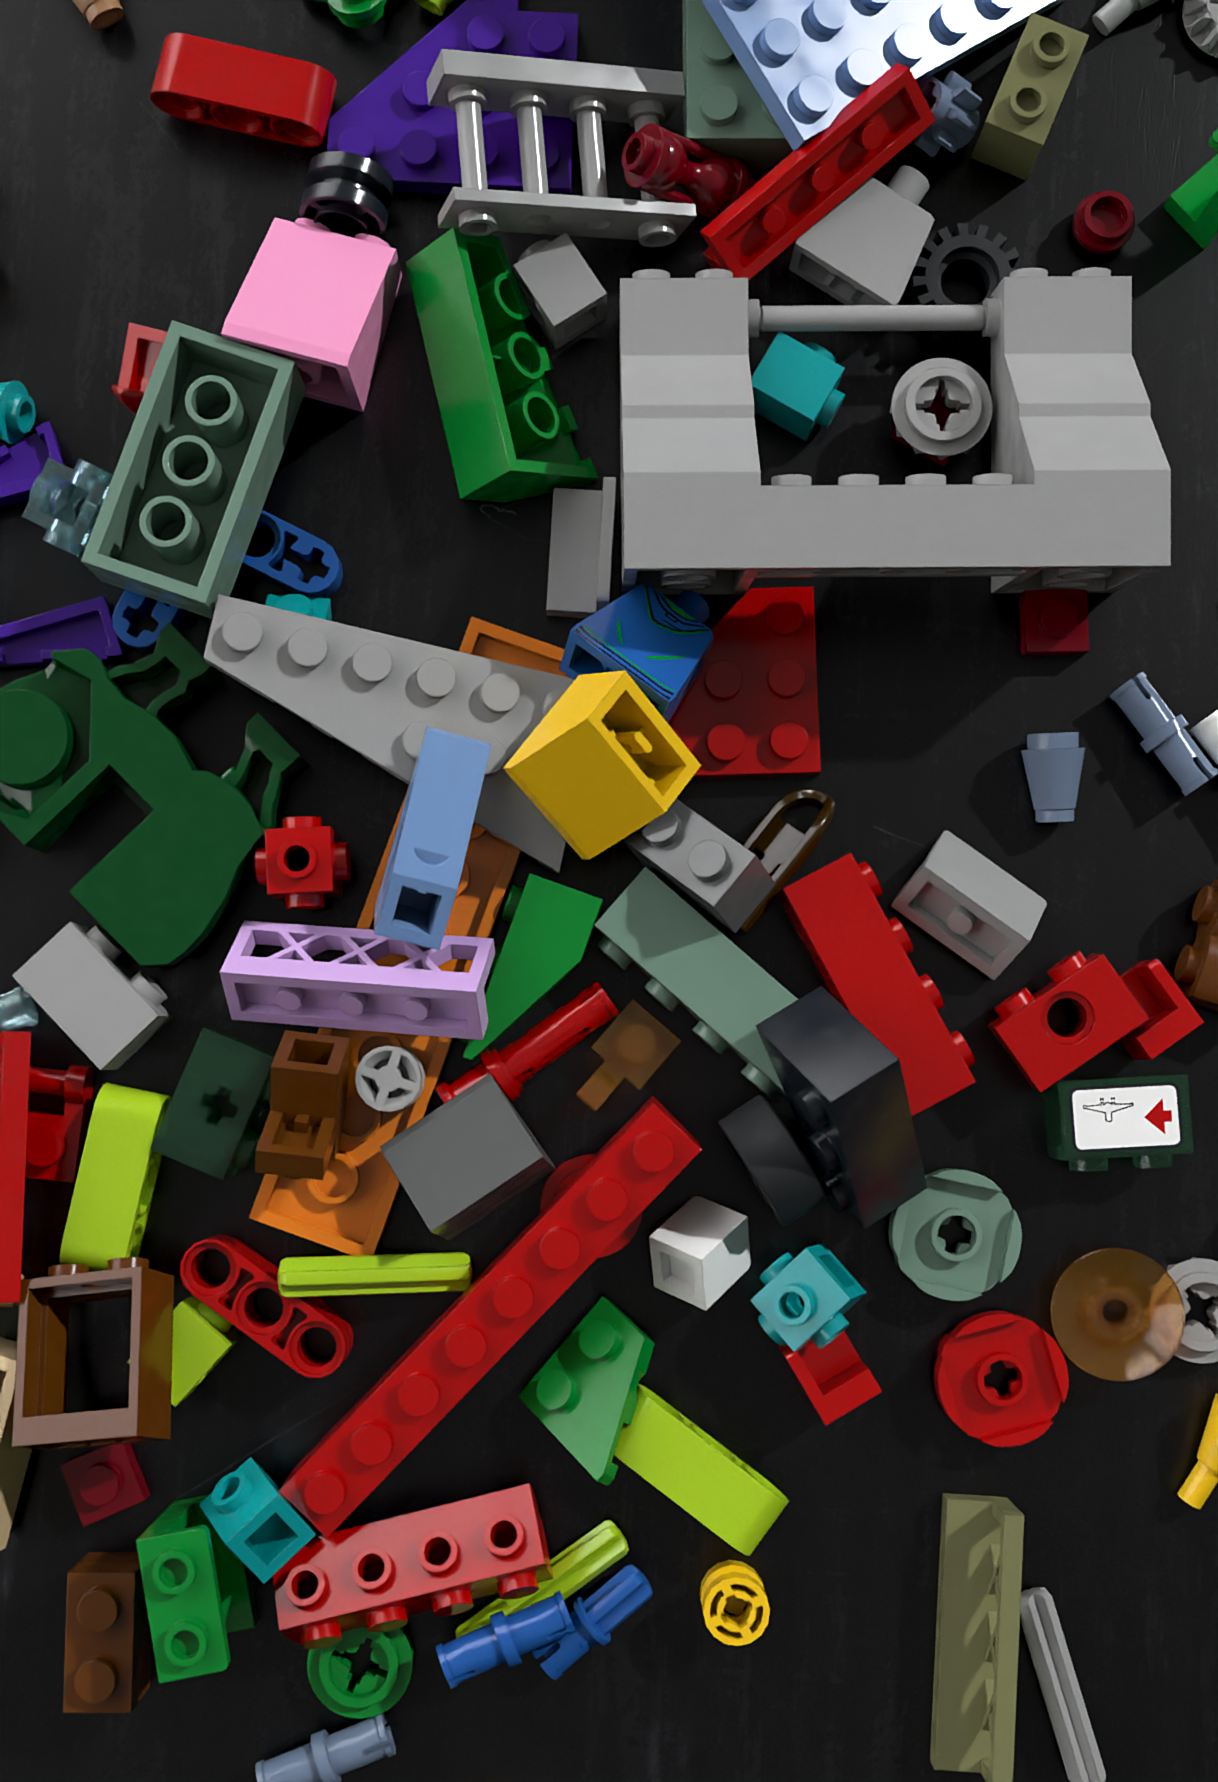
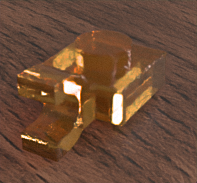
M633 999L590 1048L604 1062L577 1092L576 1096L595 1112L623 1079L628 1081L637 1090H640L681 1040Z

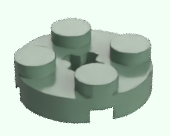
M939 1169L925 1175L927 1189L891 1212L888 1227L889 1245L893 1252L896 1266L918 1288L940 1299L967 1301L983 1295L981 1294L982 1292L990 1290L997 1282L1001 1283L1012 1272L1021 1250V1223L1016 1211L1012 1209L1008 1198L992 1180L978 1173L963 1169ZM952 1216H962L961 1226L971 1231L969 1243L959 1242L955 1252L945 1251V1240L938 1237V1229L940 1225L949 1224Z

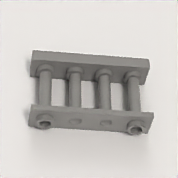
M441 49L426 81L428 106L449 107L450 110L456 113L462 187L452 188L437 215L438 228H458L462 234L468 236H485L495 231L547 235L567 233L568 236L639 240V243L645 247H662L675 242L696 217L695 204L666 202L641 191V200L608 198L601 121L628 123L631 127L635 128V132H638L649 123L663 126L685 97L683 72ZM482 110L507 112L517 118L523 192L488 189ZM542 116L566 117L577 124L583 196L549 194Z

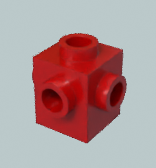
M287 817L282 819L283 828L265 829V846H257L255 869L258 884L267 885L268 895L280 901H286V909L325 908V898L343 897L342 880H350L349 843L341 842L340 834L331 826H322L321 817ZM294 850H307L309 853V864L301 871H292L291 852Z

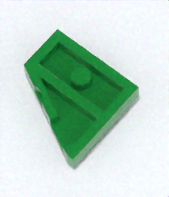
M602 1296L518 1397L596 1481L609 1486L614 1480L618 1465L613 1464L612 1459L623 1423L631 1425L638 1401L637 1386L640 1379L646 1374L655 1343L614 1303Z

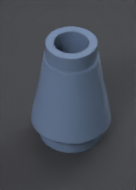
M1079 732L1027 734V750H1021L1033 809L1035 810L1036 822L1074 821V808H1076L1086 748L1079 747Z

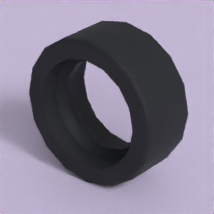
M758 1095L717 1122L722 1134L744 1170L783 1226L791 1224L827 1200L825 1190L806 1157L763 1096Z

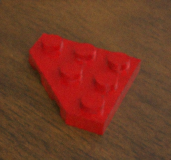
M813 586L751 588L711 629L714 640L703 667L668 722L669 726L701 764L691 779L818 776L821 773Z

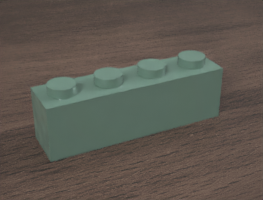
M645 867L595 923L594 930L602 936L596 947L621 969L625 970L632 962L650 978V981L644 986V989L673 1013L681 1005L699 1022L692 1031L718 1054L722 1055L729 1047L747 1063L741 1074L770 1098L776 1090L786 1096L756 1025L798 999Z

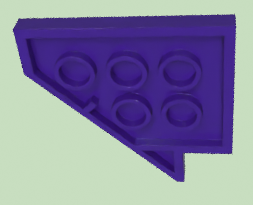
M466 0L329 118L327 152H350L375 161L392 176L395 183L394 192L450 194L453 187H462L456 113L450 110L449 107L428 106L426 84L441 49L577 62L579 13L519 11L520 0ZM482 110L488 189L523 192L517 118L507 112ZM542 116L549 194L571 195L574 122L566 117Z

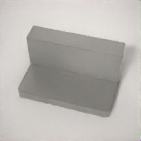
M603 477V491L567 488L553 489L546 605L547 616L587 618L610 603L616 477Z
M945 830L936 840L923 864L897 894L891 907L988 977L995 980L1030 942L1047 903L1041 896L954 834Z

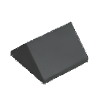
M488 1074L380 1146L383 1155L430 1232L448 1241L556 1170L548 1155L491 1074Z

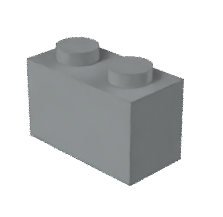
M69 922L12 976L100 1070H117L173 1018L161 1005L167 999V996L147 974L139 971L136 975H133L120 962L118 957L124 950L101 926L96 924L90 930L88 926Z

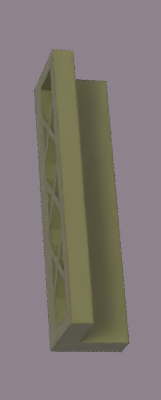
M942 1494L930 1762L934 1770L981 1773L985 1782H1013L1024 1515L1007 1497Z

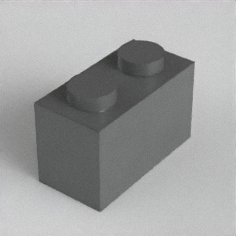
M675 799L664 814L622 839L645 867L734 933L738 931L776 884L754 853L678 799Z

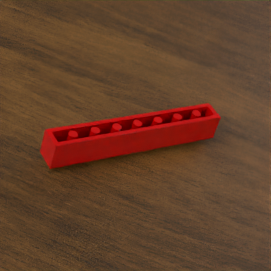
M652 1096L300 1460L290 1472L279 1492L328 1538L702 1150L699 1140Z

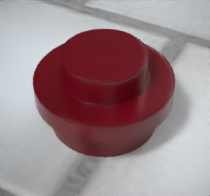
M1109 190L1097 192L1086 197L1077 207L1072 220V229L1076 240L1086 250L1096 254H1111L1123 248L1135 229V215L1130 201L1121 193Z

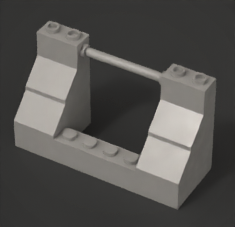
M1102 267L1080 269L1073 272L1072 276H1048V271L1043 268H1022L1012 271L1009 277H1003L991 294L993 298H985L983 305H793L761 307L759 299H748V278H733V273L725 269L701 270L695 274V278H670V273L665 270L644 269L634 272L632 278H620L621 595L626 594L638 585H650L662 595H679L685 590L694 591L699 595H745L753 580L762 577L991 576V593H1023L1025 590H1087V593H1114L1171 566V469L1151 419L1149 397L1132 356V276H1111V270ZM759 330L761 332L982 331L983 337H991V398L993 405L991 418V473L972 477V484H946L945 475L927 473L907 476L905 478V485H879V476L873 474L840 476L838 478V485H812L811 476L785 474L772 477L771 485H761V470L754 419V397L749 363V338H758Z

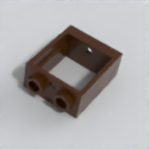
M124 1257L108 1260L107 1270L89 1272V1266L61 1264L48 1267V1277L21 1280L12 1447L50 1451L170 1440L174 1275L150 1269L148 1259ZM132 1297L128 1408L65 1413L70 1303Z

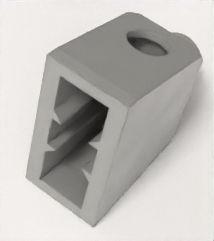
M906 165L898 168L887 186L875 178L869 177L797 239L789 270L844 305H899L935 221L929 212L918 206L930 188L927 178L915 168Z

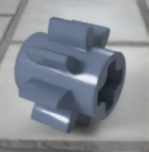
M953 70L948 73L943 83L934 76L919 82L918 86L936 121L917 136L913 144L933 158L939 152L941 146L955 153L971 141L978 129L980 115L976 108L982 103V98L971 91L972 84Z

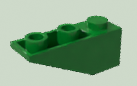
M531 873L528 876L525 887L513 885L501 920L511 923L503 947L494 945L495 956L486 981L489 983L485 994L489 1021L483 1040L457 1038L458 1041L467 1044L463 1057L477 1060L482 1052L489 1049L581 965L594 930V925L600 914L603 899Z

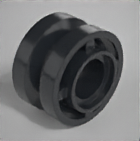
M328 151L314 156L309 163L306 177L308 188L305 189L302 195L299 209L300 217L312 219L314 223L318 221L328 227L331 232L355 238V235L364 233L382 239L385 236L389 218L387 209L391 206L395 183L390 173L375 161L355 153Z

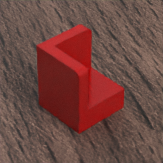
M1158 959L1140 961L1120 975L1122 981L1150 1018L1119 1039L1133 1060H1152L1204 1023Z
M845 1331L821 1350L814 1342L793 1352L788 1344L786 1346L779 1345L780 1350L825 1426L882 1392L870 1369L860 1359Z

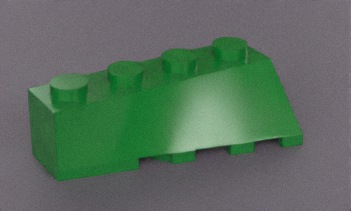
M451 228L405 263L460 499L510 502L553 492L554 488L568 489L590 484L598 480L599 477L591 458L581 461L570 435L578 430L569 405L559 408L546 377L547 373L554 370L545 347H540L537 341L529 335L523 320L530 316L531 313L500 238L490 235L468 236L462 234L458 228Z

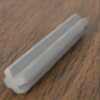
M1045 1587L1024 1590L1021 1592L1020 1621L1068 1780L1070 1782H1105L1107 1775L1052 1595Z

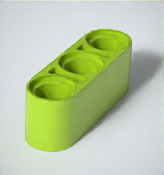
M105 1083L100 1089L93 1107L60 1249V1265L89 1266V1272L107 1270L108 1260L138 1258L172 1111V1099L170 1096L111 1083Z
M638 1384V1401L631 1425L623 1423L614 1455L733 1548L744 1555L750 1556L786 1507L789 1500L771 1482L645 1386Z

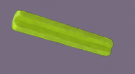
M464 1252L286 1257L280 1261L277 1282L280 1295L284 1298L462 1292L470 1286L472 1266L469 1255Z
M605 1520L550 1560L554 1579L539 1582V1590L529 1596L511 1600L497 1598L461 1624L455 1632L456 1639L492 1623L490 1616L499 1611H503L504 1615L508 1616L554 1595V1592L559 1590L563 1600H565L627 1555L629 1551L627 1540L615 1523L611 1520Z

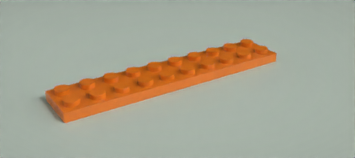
M471 617L459 652L570 678L559 670L565 649ZM406 795L358 921L357 929L374 930V907ZM474 822L458 890L444 935L491 938L522 851L491 835L486 829ZM389 954L374 963L377 966L394 967L409 960L406 955ZM452 959L437 967L441 971L469 973L473 960ZM319 1027L317 1034L350 1038L346 1107L335 1161L328 1162L323 1180L308 1178L289 1179L281 1175L265 1174L249 1218L349 1255H376L401 1186L399 1179L383 1155L380 1146L427 1115L436 1090L435 1086L439 1082L454 1038ZM386 1045L404 1047L415 1053L423 1063L426 1074L425 1087L419 1099L407 1108L392 1112L378 1111L367 1105L358 1094L355 1083L356 1070L362 1058L373 1049Z

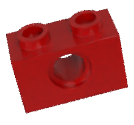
M1080 950L1076 951L1047 971L1053 981L1034 994H1031L1027 987H1024L1007 997L994 1008L1000 1017L987 1026L1030 1087L1040 1093L1150 1019L1104 954H1091L1085 958ZM1067 998L1074 1003L1078 1010V1022L1070 1032L1057 1035L1049 1027L1047 1014L1054 1002Z

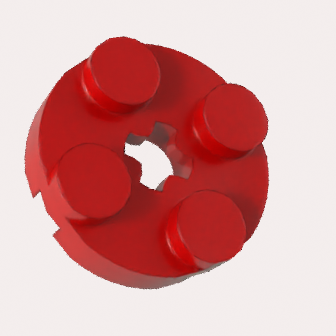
M1007 1311L981 1312L960 1322L952 1332L945 1334L939 1341L937 1360L934 1366L935 1391L946 1415L969 1436L996 1447L1023 1445L1043 1435L1053 1424L1051 1419L1057 1413L1060 1402H1065L1069 1388L1067 1364L1056 1341L1033 1321ZM997 1361H1001L1004 1367L1015 1368L1017 1371V1378L1008 1381L1009 1392L1005 1395H999L993 1386H985L984 1376L991 1372V1364Z

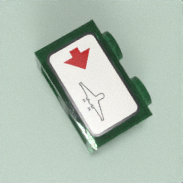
M1188 1074L1059 1080L1043 1091L1048 1157L1064 1161L1068 1160L1069 1171L1109 1170L1108 1158L1132 1157L1133 1168L1173 1166L1172 1154L1194 1153Z

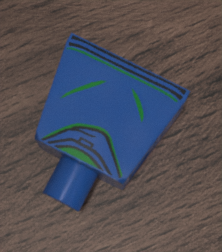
M638 585L582 620L570 630L559 670L573 680L582 674L625 670L668 723L698 677L714 640L711 629L704 625L710 616L709 606L702 596L691 590L681 592L671 601L650 585Z

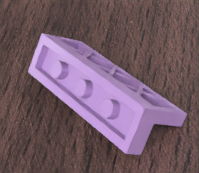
M244 920L219 973L232 1020L483 1040L489 1022L484 987L495 956L494 938L444 935L440 950L376 935L374 930ZM256 944L282 946L284 950L269 957L251 956ZM326 950H342L346 953V955L331 962L313 961L311 958ZM389 954L406 955L409 960L394 967L377 966L374 963ZM452 959L473 960L469 973L441 971L437 966Z

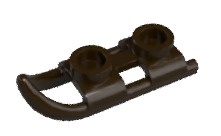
M802 789L785 795L768 810L741 844L751 852L756 848L765 854L761 863L776 883L740 927L744 932L747 933L753 924H756L779 895L782 887L797 872L818 845L819 840L833 818L836 808L835 801L825 793L814 789ZM802 803L818 804L823 808L805 835L780 818L787 809L794 805Z

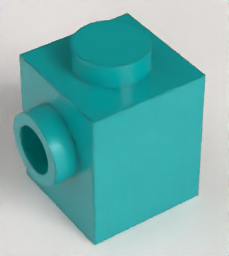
M779 331L751 377L754 412L807 442L817 423L828 428L839 410L846 394L838 391L837 388L845 368L837 364L835 357L824 347L812 342L802 344Z
M250 1457L236 1471L225 1475L216 1484L212 1493L199 1505L225 1545L265 1584L316 1534L298 1509L279 1492V1486Z

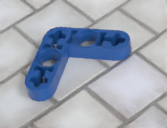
M262 510L256 527H266L274 532V546L268 554L262 557L245 555L241 567L294 594L316 598H327L333 595L340 587L343 578L342 564L333 547L324 540ZM289 541H295L290 547L294 556L307 563H313L318 556L322 557V564L328 572L324 579L319 576H313L309 583L304 582L305 576L297 565L285 560ZM283 562L282 570H281V571L275 570V569L278 568V567L280 566V564ZM124 590L112 616L113 628L117 636L134 651L143 654L154 653L160 631L168 622L178 630L187 610L172 605L167 607L165 603L157 601L151 614L159 623L157 629L154 632L143 630L137 638V629L130 623L131 618L135 614L146 616L155 600Z

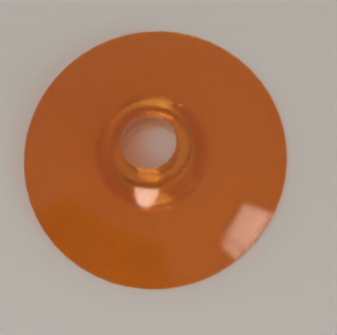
M1105 1248L1081 1256L1062 1273L1055 1285L1051 1298V1324L1060 1347L1078 1367L1102 1379L1130 1381L1156 1372L1174 1355L1183 1336L1185 1309L1177 1285L1161 1265L1148 1256L1133 1250ZM1118 1299L1126 1304L1127 1314L1123 1320L1110 1322L1104 1318L1103 1307L1110 1300Z

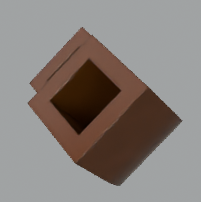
M285 1030L271 1065L270 1113L255 1150L256 1173L281 1175L289 1179L308 1178L323 1180L328 1162L335 1161L342 1133L348 1089L350 1038Z

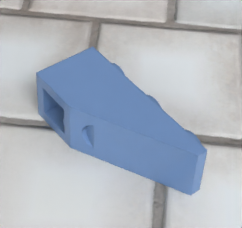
M426 726L375 903L374 934L440 950L459 886L491 749L490 743Z

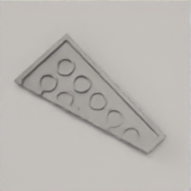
M218 594L203 657L205 662L271 702L279 704L309 722L314 728L331 738L337 739L362 754L367 760L409 785L426 726L490 743L491 749L474 823L486 829L488 833L506 844L509 843L534 858L539 864L554 873H559L566 840L506 773L503 767L573 683L574 680L572 678Z

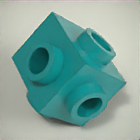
M821 1243L806 1247L795 1258L789 1252L778 1258L759 1277L765 1284V1287L750 1301L761 1312L758 1320L769 1337L781 1346L788 1344L793 1352L813 1342L820 1350L831 1343L850 1324L843 1314L867 1292L827 1246Z

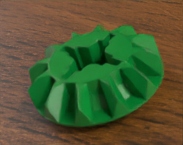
M367 1626L341 1632L342 1640L337 1644L324 1648L309 1649L307 1672L314 1693L328 1709L344 1717L364 1719L384 1713L400 1700L411 1679L414 1650L410 1647L404 1627L387 1632L372 1633L368 1632ZM366 1638L372 1639L370 1647L373 1648L371 1660L380 1664L378 1670L367 1668L363 1676L358 1677L356 1685H350L349 1682L353 1675L350 1673L352 1661L343 1657L344 1652L356 1653L360 1644H364Z

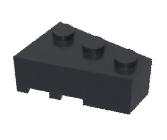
M819 986L756 1025L805 1137L808 1148L822 1176L819 1181L825 1190L827 1201L836 1212L841 1213L847 1210L866 1229L928 1188L900 1061L885 1045L822 986Z

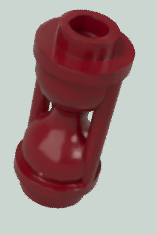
M655 123L646 124L638 132L633 133L627 140L622 152L624 176L630 187L668 202L695 204L696 213L710 220H714L756 184L754 176L747 171L746 166L741 161L698 144ZM686 153L700 158V160L691 162L687 159ZM682 186L686 189L687 195L675 191L673 188Z

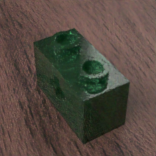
M203 1028L150 1150L221 1180L235 1176L238 1168L246 1171L255 1157V1150L261 1134L254 1132L264 1108L270 1110L271 1065L276 1054L218 1029ZM232 1090L229 1102L238 1107L237 1114L222 1117L219 1121L221 1109L217 1105L212 1104L215 1095L228 1094Z

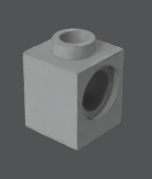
M567 233L562 234L551 242L544 239L532 244L521 254L518 262L513 265L515 277L529 311L555 350L607 318V293Z

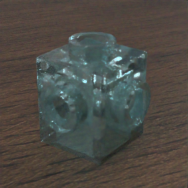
M48 458L42 473L33 483L29 502L22 517L47 529L43 537L44 541L79 556L83 546H87L113 474L82 459H78L73 470Z

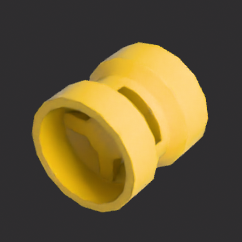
M736 1560L719 1562L707 1571L701 1581L699 1593L706 1627L714 1638L724 1644L742 1646L752 1643L764 1632L770 1615L769 1603L761 1578L754 1568L742 1561ZM725 1611H727L728 1613L735 1614V1616L729 1615Z

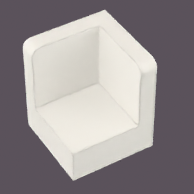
M700 1196L692 1197L649 1236L654 1287L705 1311L751 1265L748 1216Z

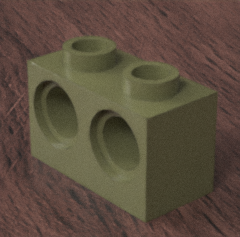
M1031 12L970 158L1027 180L1045 143L1089 35Z

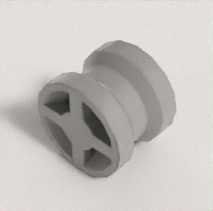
M386 1045L373 1049L362 1058L356 1070L355 1083L358 1094L367 1105L378 1111L392 1112L407 1108L419 1099L425 1087L426 1074L423 1063L415 1053L404 1047Z

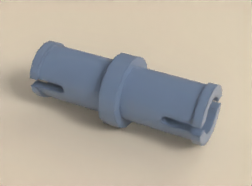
M1141 672L1134 679L1131 678L1110 695V698L1118 704L1144 740L1140 745L1147 754L1151 751L1155 753L1183 790L1181 792L1184 796H1187L1216 776L1218 769L1213 767L1184 729L1189 723L1183 715L1180 714L1175 717L1146 679L1145 673Z
M382 1713L330 1735L323 1729L311 1734L310 1743L269 1760L257 1762L255 1765L257 1782H341V1775L387 1756L392 1757L396 1755V1747L390 1725L385 1727V1724H387L385 1714Z

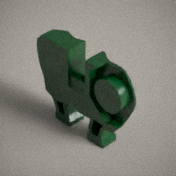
M168 622L159 633L154 653L134 663L119 665L107 671L102 660L85 648L50 652L53 657L52 663L45 670L19 678L0 688V821L23 845L44 853L115 784L147 815L132 832L69 892L140 966L149 968L177 964L191 954L208 937L225 912L247 864L255 856L257 846H265V829H276L277 809L282 797L285 780L308 764L257 713L246 724L245 749L237 767L228 768L219 777L208 771L197 770L180 739L163 723V719L177 706L192 700L197 688L212 685L222 675L212 665L205 662L203 656Z

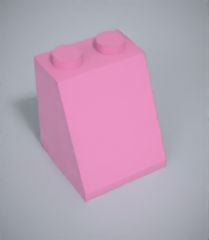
M275 217L225 319L221 335L224 338L295 361L307 389L304 397L363 412L402 278L397 251L395 248H391L386 241L370 234L360 233L353 238L331 232L328 227L318 221L315 223L312 219L298 218L295 222Z

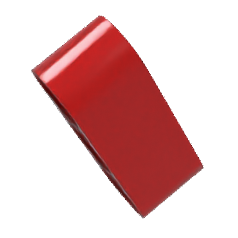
M171 33L164 40L150 92V100L163 112L183 120L312 148L323 144L338 82L335 76L328 70L308 61L190 34Z
M216 1234L193 1244L185 1252L180 1262V1276L187 1290L297 1373L308 1378H322L332 1374L348 1357L353 1347L354 1333L347 1319L319 1297H282L277 1282L278 1267L241 1239L230 1234ZM208 1249L219 1250L228 1258L230 1274L225 1282H215L205 1275L202 1268V1259ZM269 1288L281 1297L283 1313L280 1319L272 1321L259 1316L253 1305L257 1289ZM321 1327L328 1330L334 1336L336 1353L333 1357L319 1359L307 1350L305 1335L308 1329Z

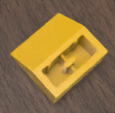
M624 670L578 675L503 769L580 858L590 860L664 814L700 768L701 764Z

